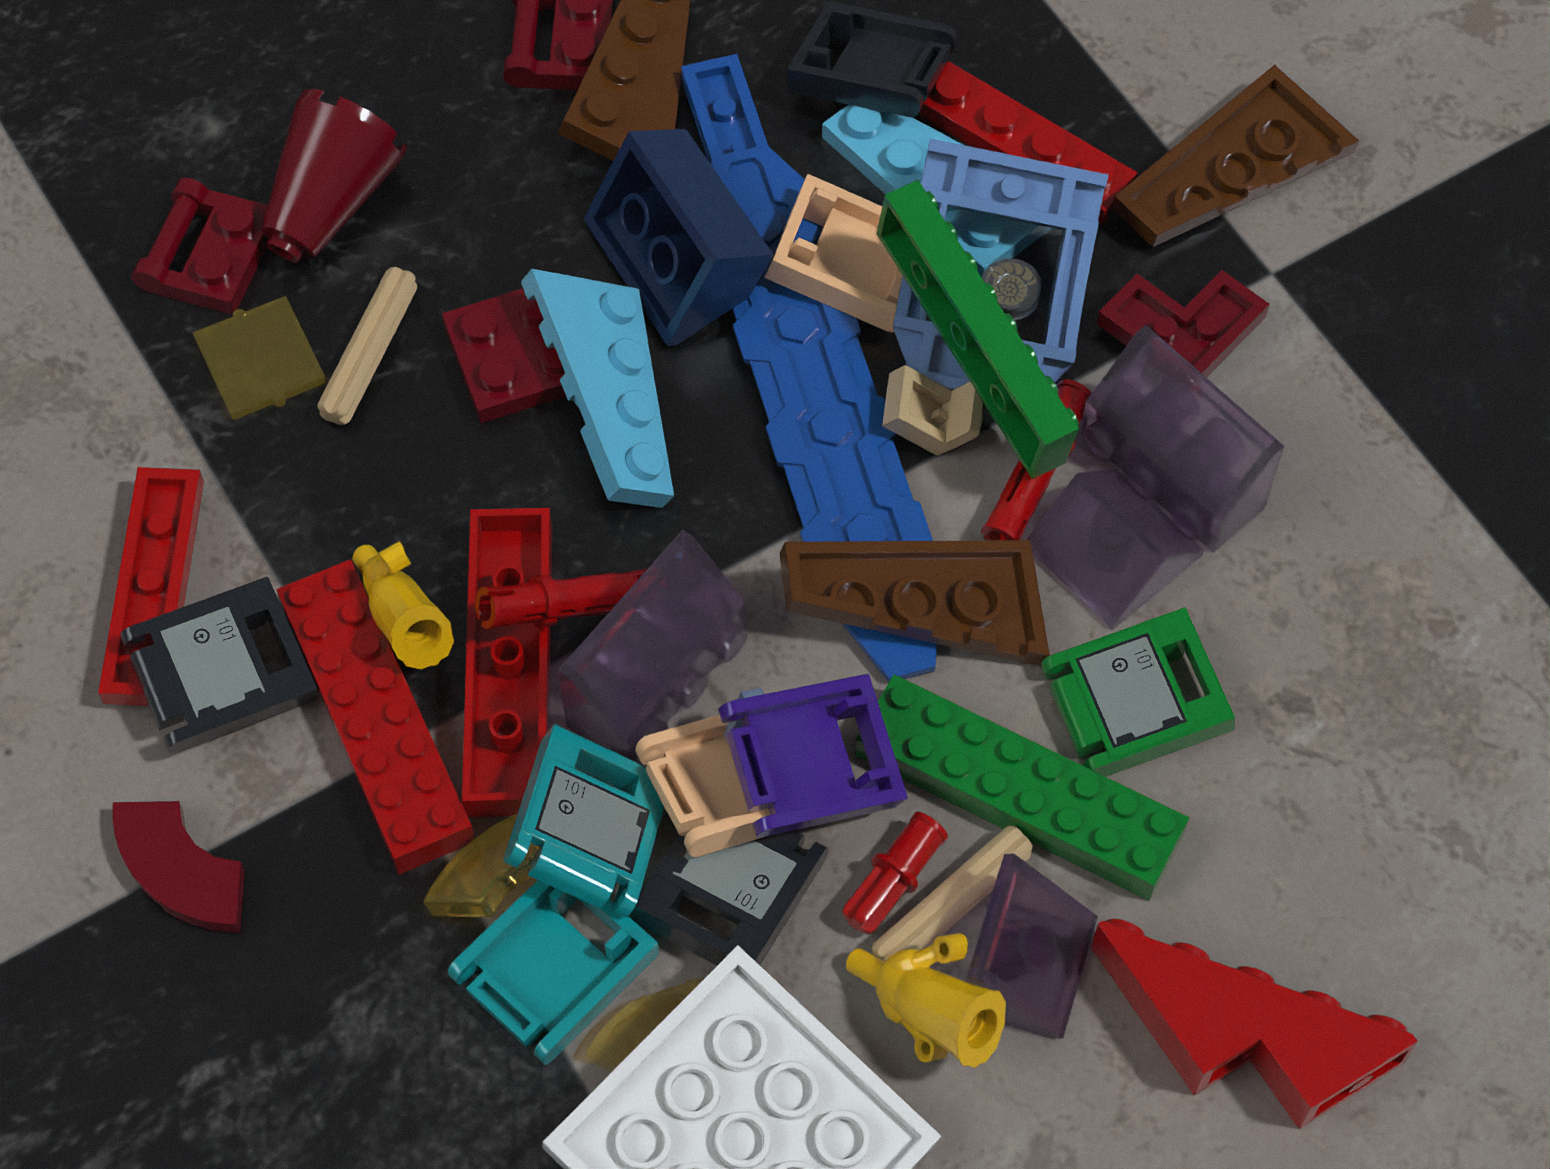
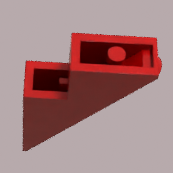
M1108 919L1097 924L1091 945L1092 951L1194 1096L1251 1061L1296 1126L1301 1129L1403 1065L1418 1042L1412 1033L1407 1032L1404 1024L1391 1017L1376 1014L1365 1017L1341 1008V1004L1335 998L1325 993L1313 990H1305L1300 993L1275 984L1273 977L1262 970L1248 966H1239L1234 969L1212 961L1205 951L1194 945L1182 942H1175L1169 945L1147 937L1141 928L1125 920Z

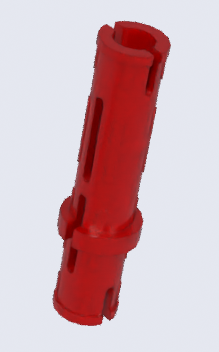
M1063 379L1057 385L1058 397L1066 408L1072 409L1077 417L1078 424H1080L1088 408L1093 403L1094 396H1090L1092 392L1085 385L1074 380ZM1074 441V443H1073V446H1072V448H1071V451H1070V453H1069L1068 458L1070 457V455H1071V453H1072V451H1073V449H1074V447H1075V445H1076V442H1075V441ZM1019 460L1002 490L998 502L980 531L981 534H985L983 538L985 540H1020L1056 468L1032 479Z
M655 568L580 576L570 579H553L548 575L531 577L528 583L480 588L476 594L475 610L478 620H483L481 626L485 629L522 623H533L534 626L542 628L553 626L558 620L570 617H585L635 609H656L663 603L665 587L662 576H657L659 571Z

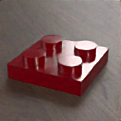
M524 289L442 313L444 328L480 423L566 397L560 382L565 371L556 349L546 347L538 327L544 320L537 301L528 300Z

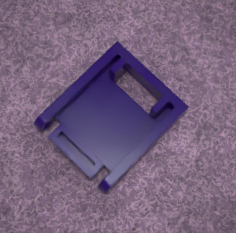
M869 673L737 699L723 704L718 709L722 723L742 720L744 727L728 731L726 738L748 811L754 812L769 809L770 811L769 816L762 817L752 824L757 838L896 808L908 799ZM855 717L871 770H868L856 780L837 720Z

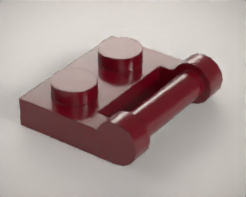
M512 0L516 6L511 55H508L504 62V81L518 88L578 90L614 15L615 0ZM538 11L555 12L550 61H537L534 58Z
M180 178L171 194L173 205L147 258H141L137 262L131 274V279L144 291L235 316L267 248L266 244L269 238L261 231L267 205L209 190L204 184L191 178ZM195 214L207 217L208 220L182 273L169 270Z

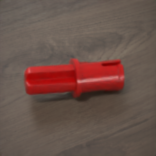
M915 812L910 818L908 825L897 836L887 851L873 856L871 859L873 869L842 908V916L852 928L867 935L874 933L903 894L913 893L917 889V876L930 861L936 850L948 839V834L942 825L927 814Z

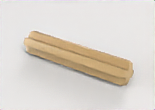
M391 267L386 270L318 402L320 416L326 421L334 422L338 425H345L350 422L417 290L416 278L410 271Z
M1005 827L875 941L871 954L886 961L890 955L900 950H921L932 945L937 937L947 932L1030 858L1033 848L1030 840L1017 827Z

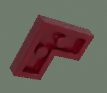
M1223 270L1185 307L1136 274L1099 311L1097 325L1187 391L1193 393L1266 318L1270 303Z

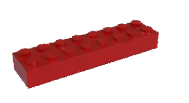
M550 508L470 509L462 804L468 817L518 815L541 740L549 731L551 626L539 628L534 626L533 623H522L485 629L481 626L483 620H478L475 599L478 590L482 587L518 585L528 583L529 579L534 576L552 575V522Z
M351 559L277 588L276 591L282 609L398 874L400 875L475 843L472 825L390 644L373 619L369 607V598Z

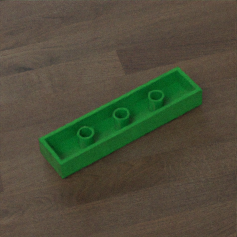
M919 180L885 194L876 232L878 238L1028 474L1034 479L1065 464L1079 431L1077 417L1072 409L1066 408L1058 397V390L1052 378L1045 376L1038 366L1037 356L1033 348L1028 344L1025 345L1018 335L1017 326L1012 316L1008 313L1005 314L998 304L997 295L992 285L983 281L977 271V264L972 254L963 250L958 242L954 226L949 221L945 222L941 216L934 195L930 191H925Z
M893 674L879 698L878 704L903 780L1002 829L1007 826H1015L1032 844L1150 901L1185 833L1190 817ZM859 733L856 738L855 756L868 762Z

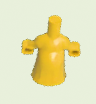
M400 541L380 552H377L371 545L358 547L354 551L352 558L363 576L364 587L369 596L371 614L375 623L391 644L397 658L403 661L407 667L417 669L438 665L442 659L449 655L454 643L451 624L438 607L429 600L417 583L406 573L400 571L411 565Z
M962 933L939 936L932 945L921 950H900L890 955L886 961L862 948H857L849 954L846 960V969L849 973L876 988V995L880 1000L881 1008L886 1017L897 1024L901 1023L915 1040V1054L921 1062L927 1063L945 1059L949 1052L963 1066L976 1068L979 1064L986 1063L997 1049L1005 1025L1006 1001L998 990L983 988L929 968L936 962L946 964L962 961L966 958L968 941Z

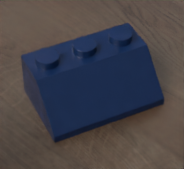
M686 129L629 131L584 217V221L627 286L639 289L642 309L667 346L678 345L748 299L773 256L769 247Z

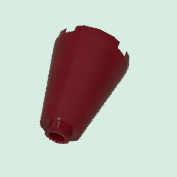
M319 89L303 90L300 98L296 101L261 227L263 234L269 238L266 246L276 255L294 263H298L301 257L314 259L401 163L407 150L405 143L399 146L393 144L398 133L375 114L341 96L335 106L319 101L324 92Z

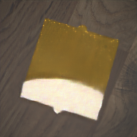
M286 296L246 312L242 309H237L234 311L233 317L193 332L195 341L232 420L273 404L277 407H282L285 405L286 399L327 383L325 375Z

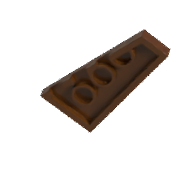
M620 0L557 132L558 134L614 161L629 131L675 129L690 0Z
M1273 65L1115 195L1111 209L1146 242L1154 247L1354 153L1359 140L1276 65Z
M1031 540L785 542L779 553L787 612L1041 666V662L1050 656Z

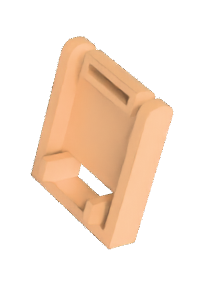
M807 174L764 278L885 331L894 332L893 323L903 275L876 234L882 206ZM802 218L823 227L816 245L801 238L794 241Z
M720 715L647 735L639 740L635 749L640 762L643 765H647L646 773L678 834L685 836L684 845L692 857L703 856L763 838L756 837L752 824L756 820L770 815L769 809L754 812L748 811L729 744L724 737L728 723H722Z

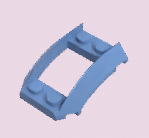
M930 139L921 185L925 191H930L934 195L938 204V211L944 220L947 207L1063 230L1042 344L1022 340L1025 345L1028 344L1033 348L1037 356L1038 366L1044 375L1050 376L1055 383L1075 362L1082 307L1108 174ZM902 276L893 329L907 366L950 390L970 382L933 322L926 321V311Z

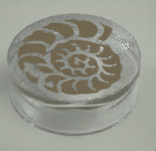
M1002 259L994 262L984 271L982 279L985 283H990L994 288L997 302L1005 314L1008 313L1014 320H1019L1027 317L1036 309L1040 298L1041 279L1038 272L1030 264L1018 259Z

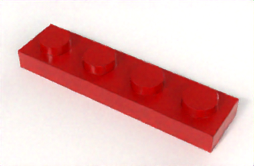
M949 61L918 114L971 147L1108 174L1098 219L1101 225L1114 212L1111 209V205L1115 195L1137 178L1138 172Z
M137 467L98 690L103 704L149 706L131 665L130 656L135 651L150 646L153 643L127 650L120 634L124 629L184 607L204 486L200 470Z

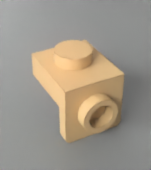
M904 365L889 373L882 426L939 456L975 439L979 435L983 422V401L971 382L951 391L909 366Z

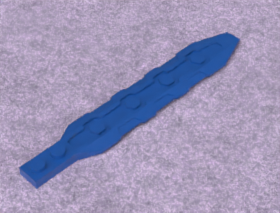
M737 54L681 66V80L707 159L774 255L805 179L768 146ZM802 218L794 241L801 238L816 245L823 227ZM769 262L749 298L732 308L736 322L733 324V330L743 361L751 366L769 421L766 426V432L777 466L784 468L803 529L800 531L802 542L933 541L921 503L913 499L893 441L896 433L882 426L885 399L877 395L858 340L861 330L857 318L764 278L770 265ZM843 624L888 683L893 674L907 679L935 671L936 643Z

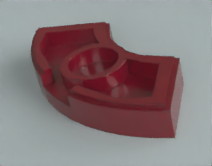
M179 801L113 802L112 819L118 849L133 879L144 892L162 906L164 911L188 924L208 930L240 933L245 874L241 861L215 857L197 846L186 831L184 812Z

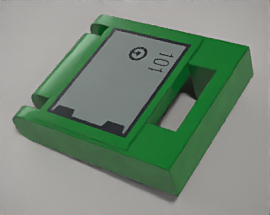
M1186 607L1055 653L1041 662L1045 678L1054 680L1050 685V691L1078 758L1100 751L1104 747L1106 752L1090 757L1083 763V766L1105 777L1235 730V716ZM1185 652L1205 695L1187 703L1169 665V662L1182 658Z

